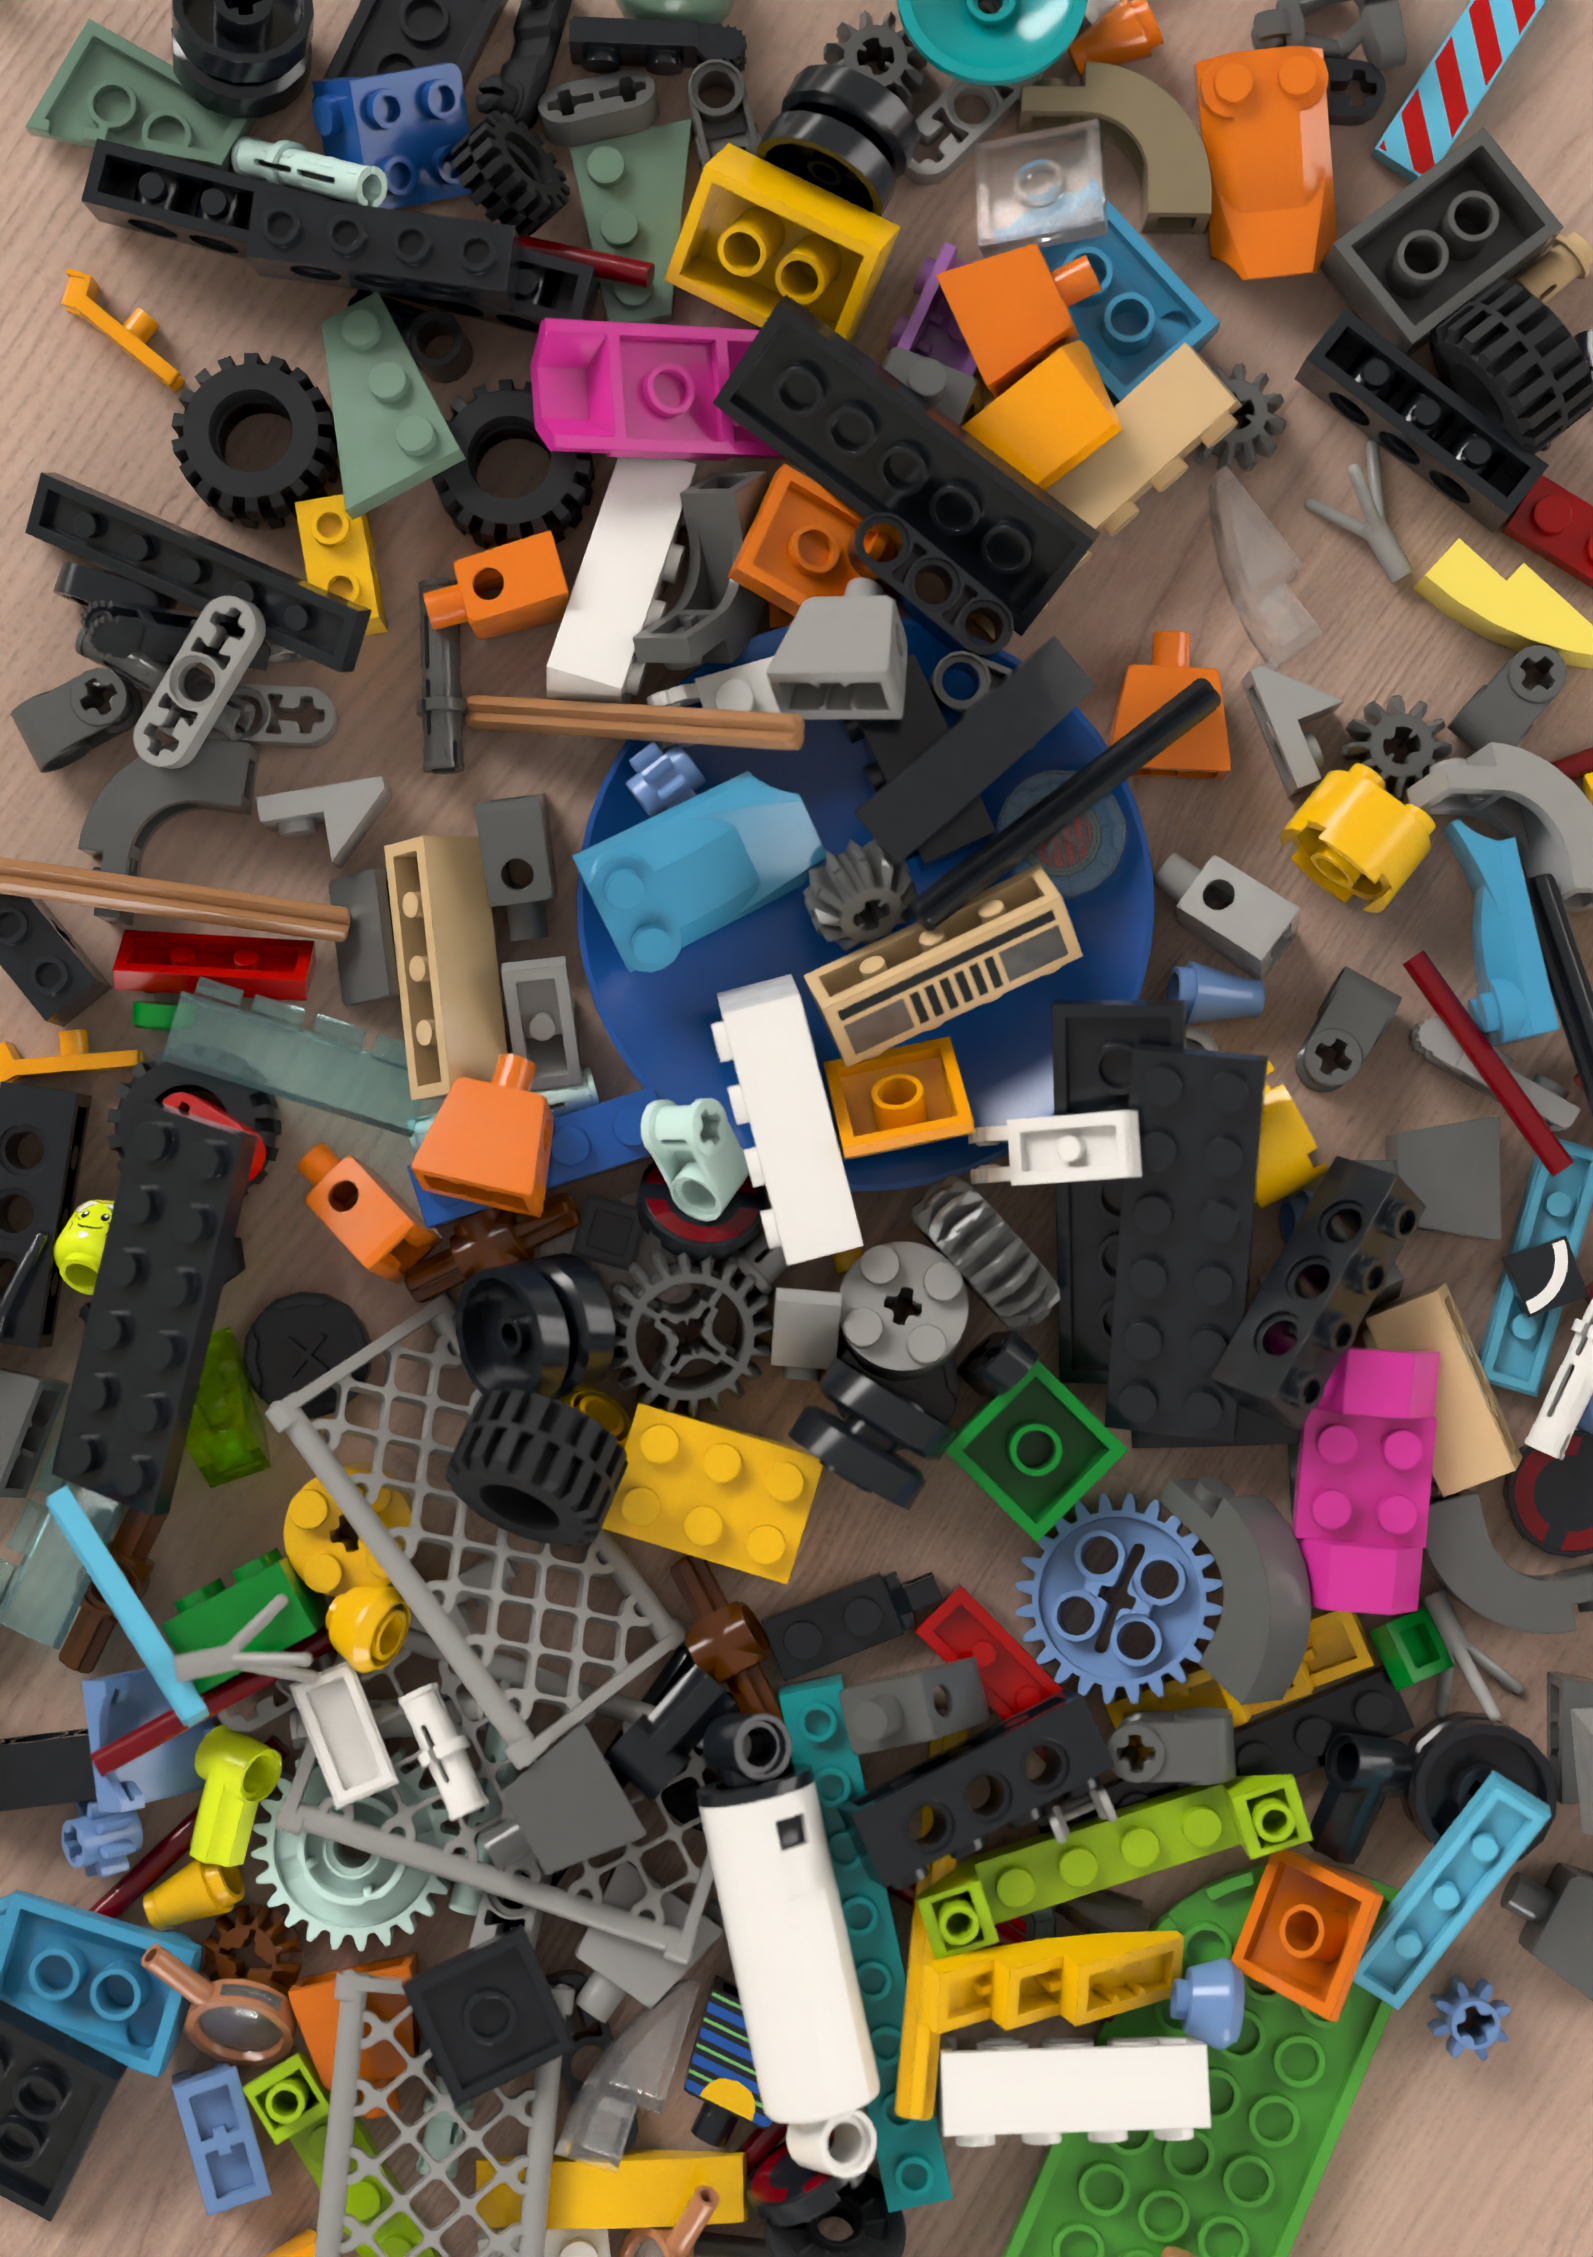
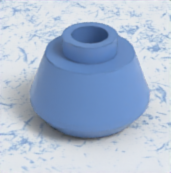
M1221 1958L1188 1967L1184 1979L1175 1978L1173 1981L1170 1998L1171 2018L1181 2020L1182 2031L1185 2034L1203 2041L1206 2045L1216 2050H1224L1234 2044L1240 2035L1244 2013L1245 1988L1242 1970L1229 1958Z

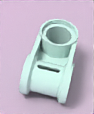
M713 1098L697 1099L691 1105H676L668 1099L653 1100L647 1105L641 1120V1138L645 1148L652 1155L670 1189L672 1200L679 1209L690 1217L701 1221L715 1220L720 1216L750 1174L744 1150L741 1148L728 1122L724 1108L719 1101Z

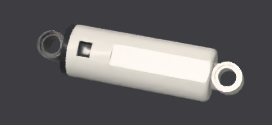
M725 1713L711 1722L706 1729L702 1741L703 1756L708 1767L716 1775L723 1778L699 1788L696 1795L764 2112L768 2118L777 2123L789 2124L786 2132L787 2147L792 2159L801 2167L844 2179L856 2177L870 2165L877 2147L876 2131L872 2121L863 2112L857 2111V2109L866 2106L878 2096L880 2080L812 1765L804 1763L788 1764L792 1752L791 1737L787 1727L779 1718L766 1713ZM748 1733L751 1740V1751L749 1757L745 1759L742 1744ZM834 2128V2143L831 2149L828 2150L829 2135Z

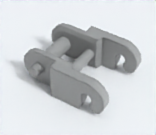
M1101 1782L1097 1787L1083 1795L1069 1798L1059 1803L1054 1798L1049 1804L1043 1806L1058 1844L1067 1841L1065 1837L1069 1835V1828L1066 1822L1096 1809L1102 1820L1108 1819L1110 1823L1118 1820Z

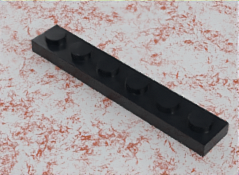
M41 472L25 531L26 534L200 611H203L212 600L221 596H233L254 604L264 617L266 624L264 639L340 673L354 672L372 610L58 473ZM241 612L237 617L225 615L222 618L223 621L246 630L238 623Z
M1384 1664L1234 1728L1236 1776L1292 1774L1294 1778H1297L1325 1766V1755L1328 1745L1333 1737L1339 1733L1349 1732L1390 1738L1413 1728V1722L1399 1691L1396 1692ZM1120 1777L1103 1786L1114 1810L1193 1784L1183 1782L1134 1783ZM1095 1809L1066 1823L1067 1825L1098 1816V1813ZM1044 1811L1036 1819L1041 1834L1052 1831Z

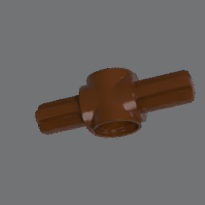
M559 1193L544 1201L541 1218L521 1213L516 1215L515 1212L495 1207L473 1214L453 1228L455 1234L450 1237V1248L408 1268L404 1272L405 1285L418 1303H424L466 1282L477 1270L534 1259L533 1248L579 1226V1210L569 1194Z
M129 1507L114 1540H102L117 1566L127 1575L129 1585L140 1601L149 1588L150 1574L155 1566V1562L148 1558L168 1514L152 1517ZM84 1568L79 1579V1590L74 1598V1601L81 1606V1609L59 1653V1661L74 1671L90 1674L94 1671L116 1623L119 1622Z
M691 1555L680 1559L670 1568V1573L695 1620L694 1623L687 1627L689 1631L685 1633L686 1644L694 1663L710 1675L719 1685L724 1682L727 1683L742 1713H766L779 1718L783 1722L780 1702L760 1663L768 1659L767 1654L770 1653V1647L757 1617L744 1602L739 1603V1601H735L730 1604L728 1603L707 1560Z

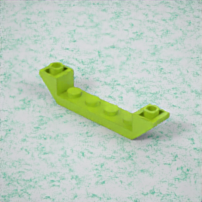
M1293 1775L1236 1776L1234 1780L1226 1783L1190 1785L1117 1809L1115 1813L1118 1820L1111 1823L1108 1819L1102 1820L1098 1815L1068 1825L1069 1835L1065 1837L1067 1841L1062 1844H1058L1052 1830L970 1857L916 1896L935 1959L970 1952L999 1942L995 1924L1225 1849L1241 1845L1250 1860L1313 1840Z
M299 2051L244 2085L242 2090L275 2145L289 2138L321 2191L331 2091L325 2090L314 2063ZM355 2117L352 2144L361 2147L370 2156L380 2154V2150L360 2117ZM351 2158L350 2171H353L357 2167L358 2162L356 2159ZM386 2160L381 2163L380 2170L398 2191L404 2192ZM366 2176L358 2183L348 2185L346 2212L354 2215L363 2224L373 2222L393 2203L392 2195L375 2176ZM410 2202L411 2208H412V2209L415 2211V2213L418 2215V2213L416 2212V2210H415V2208L413 2207L412 2203ZM396 2212L376 2229L373 2237L389 2257H404L422 2240L423 2233L405 2212ZM344 2226V2231L349 2237L351 2231L348 2227ZM361 2244L355 2248L360 2257H379L367 2244ZM426 2248L417 2257L442 2256L436 2249Z

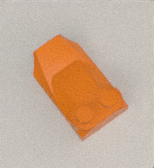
M1285 46L1231 52L1196 62L1194 74L1199 133L1208 156L1212 185V214L1207 224L1210 260L1218 259L1226 263L1238 274L1242 281L1318 273L1324 257L1329 252L1332 244L1337 241L1326 92L1329 74L1324 62L1323 48Z

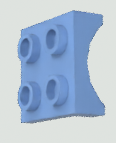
M147 1667L82 1681L91 1753L173 1709ZM213 1717L101 1778L92 1761L99 1812L124 1813L144 1808V1803L203 1789L205 1780L196 1773L194 1766L195 1755L204 1737L215 1728Z

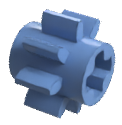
M653 741L629 760L631 762L630 765L637 774L627 781L625 785L641 807L652 818L697 796L694 791L703 785L706 780L677 743L663 753Z
M97 1800L76 1802L75 1807L78 1817L65 1821L61 1832L62 1846L68 1862L74 1868L85 1867L87 1877L99 1875L100 1878L130 1870L126 1855L138 1852L143 1843V1830L137 1812L135 1810L124 1813L99 1812Z
M1456 1975L1451 1976L1452 1989L1448 1990L1443 1996L1431 1993L1429 1997L1438 2007L1439 2018L1431 2020L1427 2024L1428 2028L1434 2036H1444L1451 2033L1446 2041V2050L1452 2057L1457 2058L1461 2055L1465 2047L1474 2050L1482 2061L1487 2060V2047L1492 2045L1495 2040L1500 2042H1508L1509 2040L1508 2036L1500 2029L1499 2018L1508 2015L1511 2009L1504 2000L1496 1999L1488 2002L1492 1995L1493 1986L1486 1979L1481 1978L1478 1980L1473 1989L1465 1986ZM1473 2006L1478 2011L1472 2015L1474 2026L1464 2029L1460 2024L1466 2020L1464 2010Z

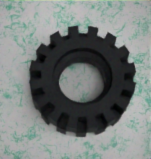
M493 111L487 114L455 145L451 152V155L455 158L452 161L454 170L462 174L458 178L462 187L470 188L473 192L469 198L476 206L481 203L487 209L485 213L487 218L492 222L499 219L500 224L515 226L521 238H524L526 235L530 237L568 203L569 198L567 196L570 195V188L563 183L567 180L564 171L554 166L558 160L552 152L546 153L541 147L544 142L538 135L534 138L529 135V127L522 121L516 124L512 115L506 112L501 115L499 111Z

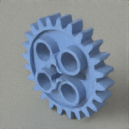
M1127 1493L1121 1510H1115L1114 1504L1107 1494H1100L1098 1513L1094 1514L1091 1513L1090 1509L1083 1502L1078 1501L1075 1504L1077 1521L1071 1524L1062 1517L1055 1524L1059 1534L1054 1539L1044 1535L1037 1542L1045 1551L1041 1559L1027 1556L1022 1557L1021 1562L1036 1572L1034 1580L1021 1581L1015 1584L1016 1589L1032 1595V1603L1015 1610L1016 1615L1034 1618L1036 1626L1030 1629L1022 1638L1024 1642L1043 1641L1046 1647L1036 1659L1037 1664L1044 1666L1058 1660L1061 1665L1057 1671L1055 1682L1063 1685L1076 1674L1080 1677L1078 1693L1082 1694L1084 1698L1089 1696L1096 1684L1102 1685V1695L1106 1704L1114 1703L1120 1687H1125L1127 1696L1132 1704L1141 1703L1142 1685L1148 1684L1158 1697L1166 1696L1164 1676L1170 1674L1182 1684L1189 1682L1187 1672L1182 1663L1186 1659L1199 1663L1203 1656V1653L1197 1647L1199 1640L1211 1641L1215 1634L1213 1629L1206 1626L1207 1617L1221 1616L1223 1607L1210 1603L1209 1594L1223 1589V1582L1218 1579L1206 1578L1204 1571L1212 1567L1216 1560L1212 1554L1196 1555L1194 1550L1201 1544L1202 1540L1194 1533H1190L1185 1537L1179 1535L1183 1523L1175 1515L1171 1516L1165 1523L1160 1521L1162 1514V1503L1154 1499L1148 1505L1144 1514L1138 1513L1137 1498L1134 1494ZM1110 1539L1118 1550L1117 1564L1108 1573L1095 1574L1087 1565V1550L1097 1540ZM1141 1544L1144 1546L1145 1552L1141 1562L1135 1569L1127 1591L1130 1596L1136 1598L1135 1606L1132 1610L1127 1608L1120 1609L1114 1622L1108 1648L1104 1653H1099L1096 1650V1644L1113 1611V1603L1105 1599L1106 1592L1109 1587L1113 1589L1121 1588L1129 1568L1132 1551L1136 1545ZM1163 1562L1170 1563L1178 1572V1587L1168 1598H1154L1147 1590L1145 1583L1146 1575L1154 1565ZM1084 1598L1090 1602L1094 1609V1623L1090 1630L1084 1634L1074 1635L1064 1625V1609L1071 1601ZM1142 1622L1150 1626L1154 1632L1155 1646L1151 1654L1146 1658L1134 1660L1127 1655L1123 1648V1634L1132 1624Z

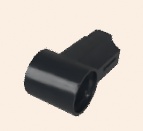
M358 289L354 297L350 298L347 307L373 293ZM381 296L420 371H423L428 378L440 383L457 381L467 373L472 365V346L461 326L452 315L440 310L424 311ZM442 335L454 338L453 347L444 357L435 359L426 356L427 347L434 338Z
M694 1665L688 1673L686 1672L664 1695L665 1698L648 1716L643 1713L604 1756L651 1802L692 1759L689 1756L690 1752L704 1738L706 1729L711 1722L722 1714L727 1713L736 1703L710 1675L701 1670L697 1665Z
M1342 1732L1333 1737L1325 1755V1773L1329 1783L1309 1826L1313 1840L1307 1841V1843L1314 1851L1322 1853L1338 1863L1354 1864L1362 1851L1385 1798H1397L1409 1786L1413 1762L1406 1744L1400 1740Z

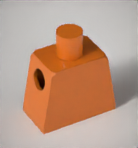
M1037 244L1022 246L936 275L985 385L995 398L1003 394L1057 349L1075 342L1080 337L1068 307L1102 290L1086 254L1051 272Z
M551 530L458 559L453 562L458 584L423 593L433 631L469 621L477 640H485L561 622L570 599V592ZM490 590H502L500 595L494 599H482Z
M1172 630L1154 632L1151 665H1128L1122 677L1107 746L1109 748L1198 678H1205L1212 684L1221 697V704L1215 711L1131 776L1222 781L1230 772L1231 760L1219 671L1214 668L1190 667V633Z
M501 1054L491 1083L467 1077L455 1080L411 1165V1169L423 1191L541 1218L551 1153L554 1116L546 1097L538 1093L529 1092L537 1069L533 1062L518 1055Z
M320 1143L307 1152L298 1163L297 1170L314 1187L305 1197V1203L368 1271L399 1284L405 1278L404 1272L408 1268L420 1263L443 1240L432 1228H426L425 1221L370 1166L352 1155H348L341 1160L326 1143Z
M417 1952L298 1977L296 1984L292 1985L288 1991L289 2001L325 2090L331 2091L340 2008V2000L334 1999L336 1973L350 1969L359 1973H369V1975L410 1978L419 1973ZM368 1992L366 2009L376 2013L380 2019L389 2021L410 2003L406 1994ZM412 2012L395 2027L394 2036L410 2055L417 2057L419 2055L416 2049V2038L420 2026L414 2012ZM367 2022L364 2024L363 2036L368 2035L371 2031V2025ZM380 2040L373 2046L362 2049L359 2077L366 2078L376 2088H383L405 2070L407 2062L390 2041ZM397 2087L387 2097L388 2104L395 2112L401 2109ZM358 2089L359 2101L361 2102L365 2095ZM376 2107L364 2114L363 2118L374 2119L387 2116L388 2114L382 2108Z

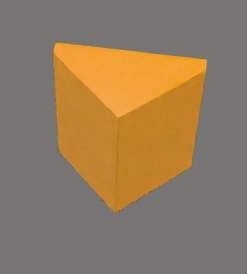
M1081 340L1057 349L962 426L965 431L1044 491L1123 430L1089 349Z
M950 1036L886 1049L879 1056L865 1059L848 1068L842 1058L823 1062L843 1161L967 1136L975 1132L974 1121Z

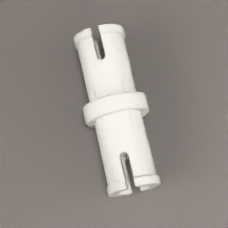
M434 1682L399 1698L398 1702L409 1720L422 1751L417 1756L422 1769L429 1767L449 1812L450 1820H457L490 1804L467 1755L466 1749L470 1747L466 1734L459 1736L440 1694L438 1683Z

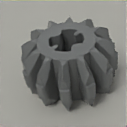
M865 10L860 14L859 30L847 23L841 22L837 27L836 35L839 43L834 42L825 45L823 60L828 64L853 69L878 81L899 97L908 110L911 111L913 109L911 93H922L926 88L927 77L920 70L927 66L928 61L913 46L904 29L897 33L895 32L896 16L891 11L883 18L882 26L873 25L871 15ZM877 62L879 70L884 71V73L873 75L871 67L866 65V63Z
M1243 363L1235 365L1230 380L1226 378L1224 372L1218 366H1214L1211 368L1213 372L1242 404L1232 416H1242L1244 420L1238 430L1234 427L1221 441L1210 449L1201 442L1194 461L1197 465H1203L1212 454L1219 457L1217 470L1220 475H1226L1229 472L1233 458L1236 459L1239 466L1245 472L1252 471L1257 464L1256 454L1270 458L1277 448L1271 436L1281 435L1286 428V420L1273 414L1282 406L1284 399L1280 393L1262 394L1269 381L1267 373H1261L1255 378L1253 383L1245 381L1246 368Z
M1394 695L1388 700L1386 711L1381 705L1372 701L1363 708L1366 722L1352 719L1348 723L1346 731L1358 742L1345 744L1340 749V756L1349 760H1359L1360 764L1378 773L1386 784L1387 792L1402 803L1406 789L1430 774V767L1438 763L1434 759L1444 758L1451 754L1452 745L1447 742L1433 740V736L1442 731L1446 724L1443 719H1436L1428 726L1422 721L1427 712L1428 705L1426 702L1419 701L1406 714L1405 702L1402 696ZM1393 738L1399 739L1400 743L1397 747L1400 748L1405 745L1409 754L1398 764L1391 761L1394 753L1386 756L1383 746Z
M850 839L845 852L835 855L826 851L827 864L824 867L808 870L810 886L803 891V895L805 897V906L812 917L811 921L817 932L824 936L827 942L835 941L845 952L852 949L859 942L867 946L883 935L888 936L894 933V926L896 924L912 921L909 905L917 897L916 885L909 875L910 869L904 859L897 865L876 839L868 842L863 848Z

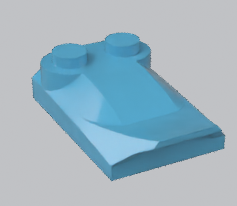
M1094 184L1078 196L1061 197L1051 195L996 242L999 254L1029 244H1037L1051 272L1086 254L1102 290L1068 307L1080 334L1077 340H1081L1088 347L1114 407L1185 342L1199 353L1219 330L1220 322Z
M747 771L572 857L628 972L631 973L635 970L654 972L664 969L674 962L682 947L802 886L809 877L808 870L817 868L826 861V852L799 793L786 792L771 787L755 778L750 771Z
M1459 819L1450 822L1442 831L1456 856L1474 899L1472 946L1478 986L1477 998L1468 1000L1469 1015L1484 1036L1486 1035L1492 1047L1539 1038L1558 1030L1559 1024L1515 837L1497 841L1471 830Z
M17 1889L10 1895L0 1898V2000L127 2065L130 2069L159 2077L165 2071L181 2035L190 2001L145 1969L141 1961L145 1952L152 1945L160 1944L199 1974L202 1946L195 1944L189 1936L177 1930L153 1931Z

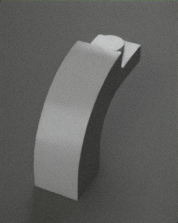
M1490 742L1467 759L1452 758L1434 764L1429 769L1430 774L1406 789L1409 804L1417 806L1427 814L1476 817L1496 827L1508 839L1515 837L1518 853L1523 861L1528 878L1544 873L1552 874L1566 912H1587L1593 908V804L1570 778L1545 759L1516 746Z

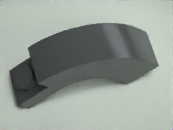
M767 471L712 472L680 493L690 546L687 581L675 607L665 616L633 637L638 662L665 663L666 669L683 670L697 666L700 663L731 664L746 649L750 639L754 637L768 601L728 578V574L769 487Z
M206 738L194 759L180 768L169 769L153 766L145 762L141 757H138L120 770L94 801L84 822L78 849L92 857L102 858L101 867H93L92 870L140 877L143 855L150 839L163 824L173 817L188 811L203 809L251 815L260 753L249 743ZM179 741L161 746L158 752L160 753L163 749L175 751ZM98 907L94 909V916L106 922L125 925L133 924V912Z
M1210 1476L1170 1480L1159 1501L1208 1547L1217 1562L1223 1582L1224 1603L1222 1616L1217 1630L1198 1664L1241 1705L1282 1700L1301 1665L1307 1647L1311 1622L1309 1579L1304 1558L1294 1533L1276 1506L1265 1495L1235 1497L1234 1491L1226 1483Z
M1465 1489L1446 1497H1442V1494L1430 1496L1426 1548H1423L1422 1562L1436 1582L1452 1598L1479 1615L1511 1629L1539 1634H1560L1578 1631L1572 1605L1577 1604L1579 1612L1593 1611V1564L1544 1575L1518 1573L1509 1567L1494 1549L1488 1535L1477 1492Z

